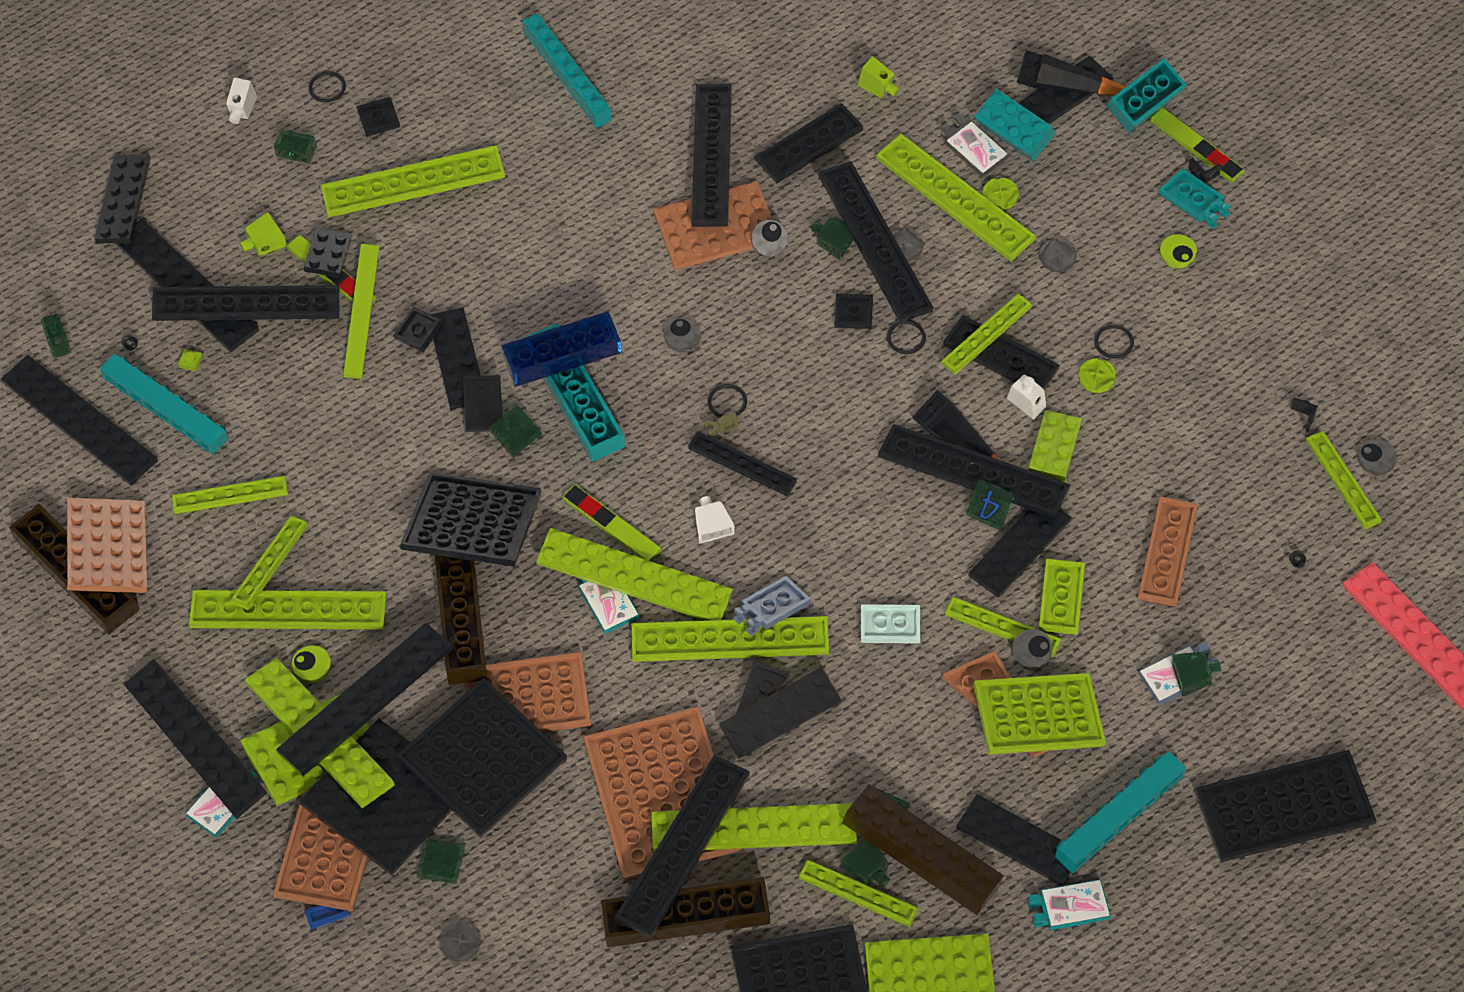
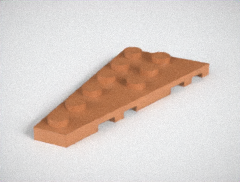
M995 651L942 675L945 681L977 709L978 704L973 686L974 681L1011 678ZM1050 750L1033 751L1028 753L1035 758Z

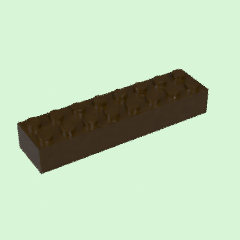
M37 504L9 526L13 538L108 635L139 611L135 599L128 592L67 590V531L40 504Z
M435 555L442 635L453 647V650L445 656L448 685L477 682L483 678L488 680L475 561Z
M870 784L867 785L847 810L842 824L976 915L980 913L996 892L1004 877L997 870Z
M764 877L682 888L652 938L615 921V916L627 896L601 900L607 948L770 924V911Z

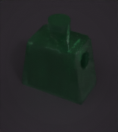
M833 217L829 218L824 225L816 221L811 229L812 232L817 234V245L838 260L842 258L854 241L844 221Z
M59 314L42 318L41 323L53 358L70 354V346ZM61 339V343L55 344L54 340Z
M1204 652L1172 655L1171 664L1182 696L1209 686L1212 682L1211 673L1221 671L1219 660L1207 662Z
M864 840L841 860V869L863 884L869 886L872 882L876 881L881 887H884L890 881V878L884 873L888 869L887 859L878 847L867 840Z

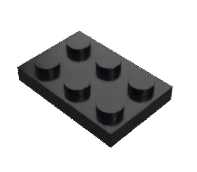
M316 227L304 264V272L340 278L352 234Z
M500 375L463 376L465 432L503 431Z

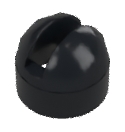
M126 335L122 338L121 344L126 350L132 351L136 349L138 340L132 335ZM128 340L132 343L130 346L127 344Z
M1296 550L1289 555V561L1294 567L1299 568L1305 564L1306 557L1302 552Z

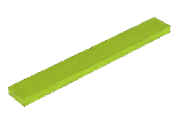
M361 244L343 374L345 378H363L379 245Z

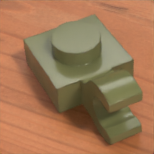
M735 412L724 414L717 419V422L706 421L704 429L713 428L708 431L709 437H713L719 432L723 434L738 427V417Z

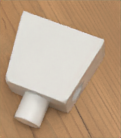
M239 78L233 79L226 103L230 112L229 121L231 123L239 124L240 118H249L258 97L251 81Z
M1023 375L1011 386L1007 399L1033 420L1046 409L1045 391L1034 382L1033 378Z
M709 496L702 497L699 500L701 506L695 508L699 544L734 535V524L722 502L712 503Z

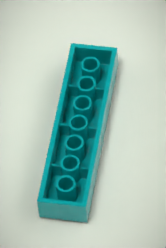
M558 322L524 337L526 351L591 462L626 447L625 436Z

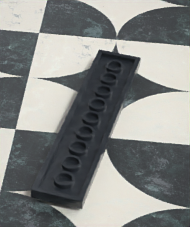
M732 83L696 84L692 227H728Z
M852 161L819 171L818 176L899 322L901 323L932 312L934 307Z
M143 219L136 223L132 243H115L161 287L214 286ZM196 320L230 353L259 331L258 326L251 320Z
M339 285L153 287L152 321L340 319Z
M29 355L24 357L1 378L3 384L130 486L158 462L155 455Z
M896 424L892 425L878 452L879 458L983 494H987V491L991 489L994 492L992 497L1056 518L1070 490V484Z
M427 623L423 624L276 749L277 753L302 777L305 776L453 650L452 645Z
M155 659L124 683V686L236 819L268 793Z
M714 754L616 914L615 921L649 938L653 937L750 776V771Z

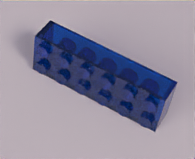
M609 311L501 345L503 358L515 387L622 353L621 340Z

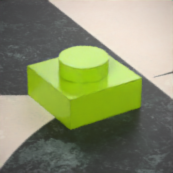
M184 349L178 363L179 368L196 372L203 354Z

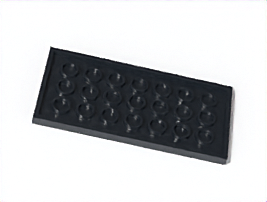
M1350 750L1195 787V793L1220 863L1374 825L1377 822Z

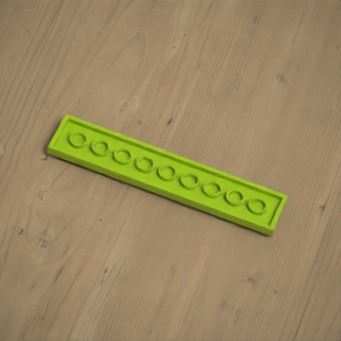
M900 134L876 155V159L1010 262L1036 240V235L904 135Z
M495 145L322 184L321 190L329 218L505 178V173L498 147Z
M553 528L549 529L537 559L538 565L704 621L722 620L733 593L731 588Z
M193 590L189 619L190 628L384 630L387 593L386 591H261L249 610H246L231 603V598L237 590Z
M828 616L785 618L768 629L762 626L752 636L746 632V629L750 627L747 624L749 619H745L740 624L735 620L632 623V662L829 655Z
M275 658L245 679L246 685L292 734L296 733L324 709L278 658ZM351 736L320 762L361 808H364L395 786L394 781Z
M853 803L730 808L705 850L856 844V832L842 824L847 810ZM679 811L652 812L653 852L656 851Z

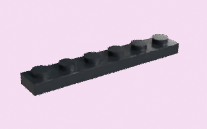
M697 431L688 445L689 450L787 497L797 483V478Z

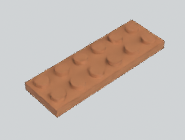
M1160 496L1139 590V600L1177 607L1198 504Z

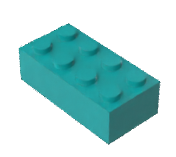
M1164 58L1112 97L1106 107L1127 132L1130 133L1185 90L1187 84Z
M998 89L994 90L974 116L980 126L1033 162L1056 135L1051 125Z

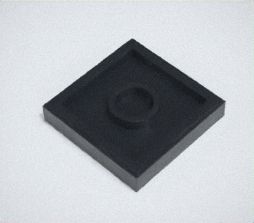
M391 97L356 106L366 137L400 127Z
M836 293L834 328L872 329L873 295Z
M413 306L393 337L423 353L443 325V322Z

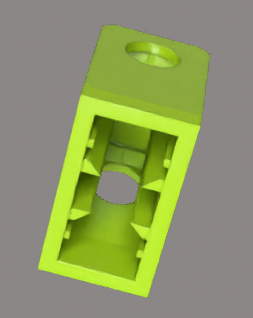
M872 56L863 66L857 86L880 98L886 92L895 97L900 90V87L892 83L895 74L875 57Z
M268 212L245 228L247 239L240 242L244 252L254 248L259 256L287 246L285 236Z

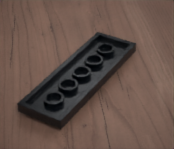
M1090 55L1075 65L1113 81V77ZM1040 88L1018 104L1050 124L1095 93Z
M840 103L756 155L755 161L778 184L863 131V125Z
M149 154L114 155L96 230V244L132 243L151 160Z
M464 307L430 314L443 322L433 341L450 410L464 407L462 377L481 375Z
M962 315L943 341V345L954 350L982 324ZM1000 335L973 359L976 363L1013 382L1019 380L1023 375L1031 377L1044 390L1060 366L1003 335Z
M1028 509L973 567L968 576L999 598L1070 523L1072 517L1061 509L1056 518Z
M821 667L719 724V727L737 757L741 759L841 703L842 700Z
M976 794L957 824L956 829L1060 886H1064L1072 873L1055 858L1056 846L1062 841L1061 839Z

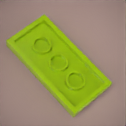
M1045 410L1028 470L1066 481L1082 418Z
M1046 559L1039 622L1040 631L1078 635L1085 563Z

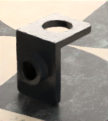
M1193 157L1189 160L1188 168L1191 174L1204 183L1220 175V164L1205 171Z
M1294 397L1291 409L1310 416L1306 431L1309 432L1318 406L1307 400Z

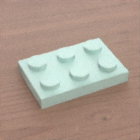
M861 604V643H920V605Z

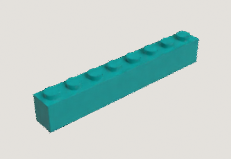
M536 13L522 20L524 34L593 125L598 128L612 121L609 105L541 16Z
M114 353L99 368L104 380L212 455L228 440L227 430L223 425L214 423L207 414H201L194 405L185 403L181 396L172 394L168 387L159 385L152 376H146L139 367H133L126 358H120Z
M1167 752L1164 756H1158L1153 763L1154 765L1150 768L1146 767L1136 780L1132 779L1124 791H1118L1109 804L1104 803L1095 816L1091 815L1086 819L1081 828H1075L1070 834L1071 837L1060 841L1056 846L1055 858L1070 872L1074 873L1183 778L1186 766L1170 752Z

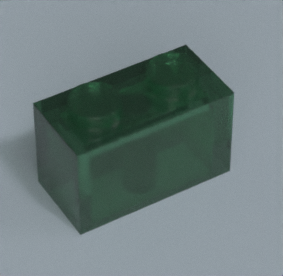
M280 130L274 145L276 157L309 164L317 148L315 136L295 133L291 130Z

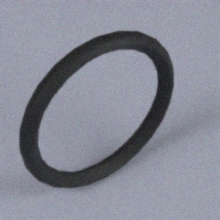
M322 72L311 79L308 89L312 98L326 103L339 99L345 92L346 83L343 77L335 72ZM324 75L335 76L342 83L340 93L330 99L319 98L312 91L315 80Z
M913 321L897 322L887 332L889 346L900 354L916 353L924 346L926 341L924 329ZM910 324L917 327L922 334L920 345L913 350L907 351L895 347L891 342L890 336L897 326Z
M1108 325L1097 332L1094 343L1100 354L1108 358L1118 359L1131 352L1134 346V338L1125 327ZM1112 328L1124 331L1130 339L1129 348L1119 355H1111L1104 352L1098 344L1099 336L1103 331Z
M719 385L710 392L708 396V407L711 410V412L718 417H721L724 414L718 413L713 408L711 400L714 393H716L720 389L733 388L741 393L743 397V406L738 412L735 413L737 416L740 415L747 406V396L745 392L736 385Z

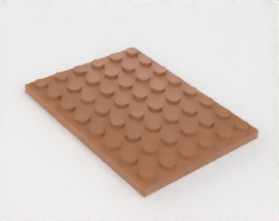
M699 707L583 737L623 881L639 878L654 854L652 812L680 811L714 756ZM742 848L704 850L698 862L741 851Z

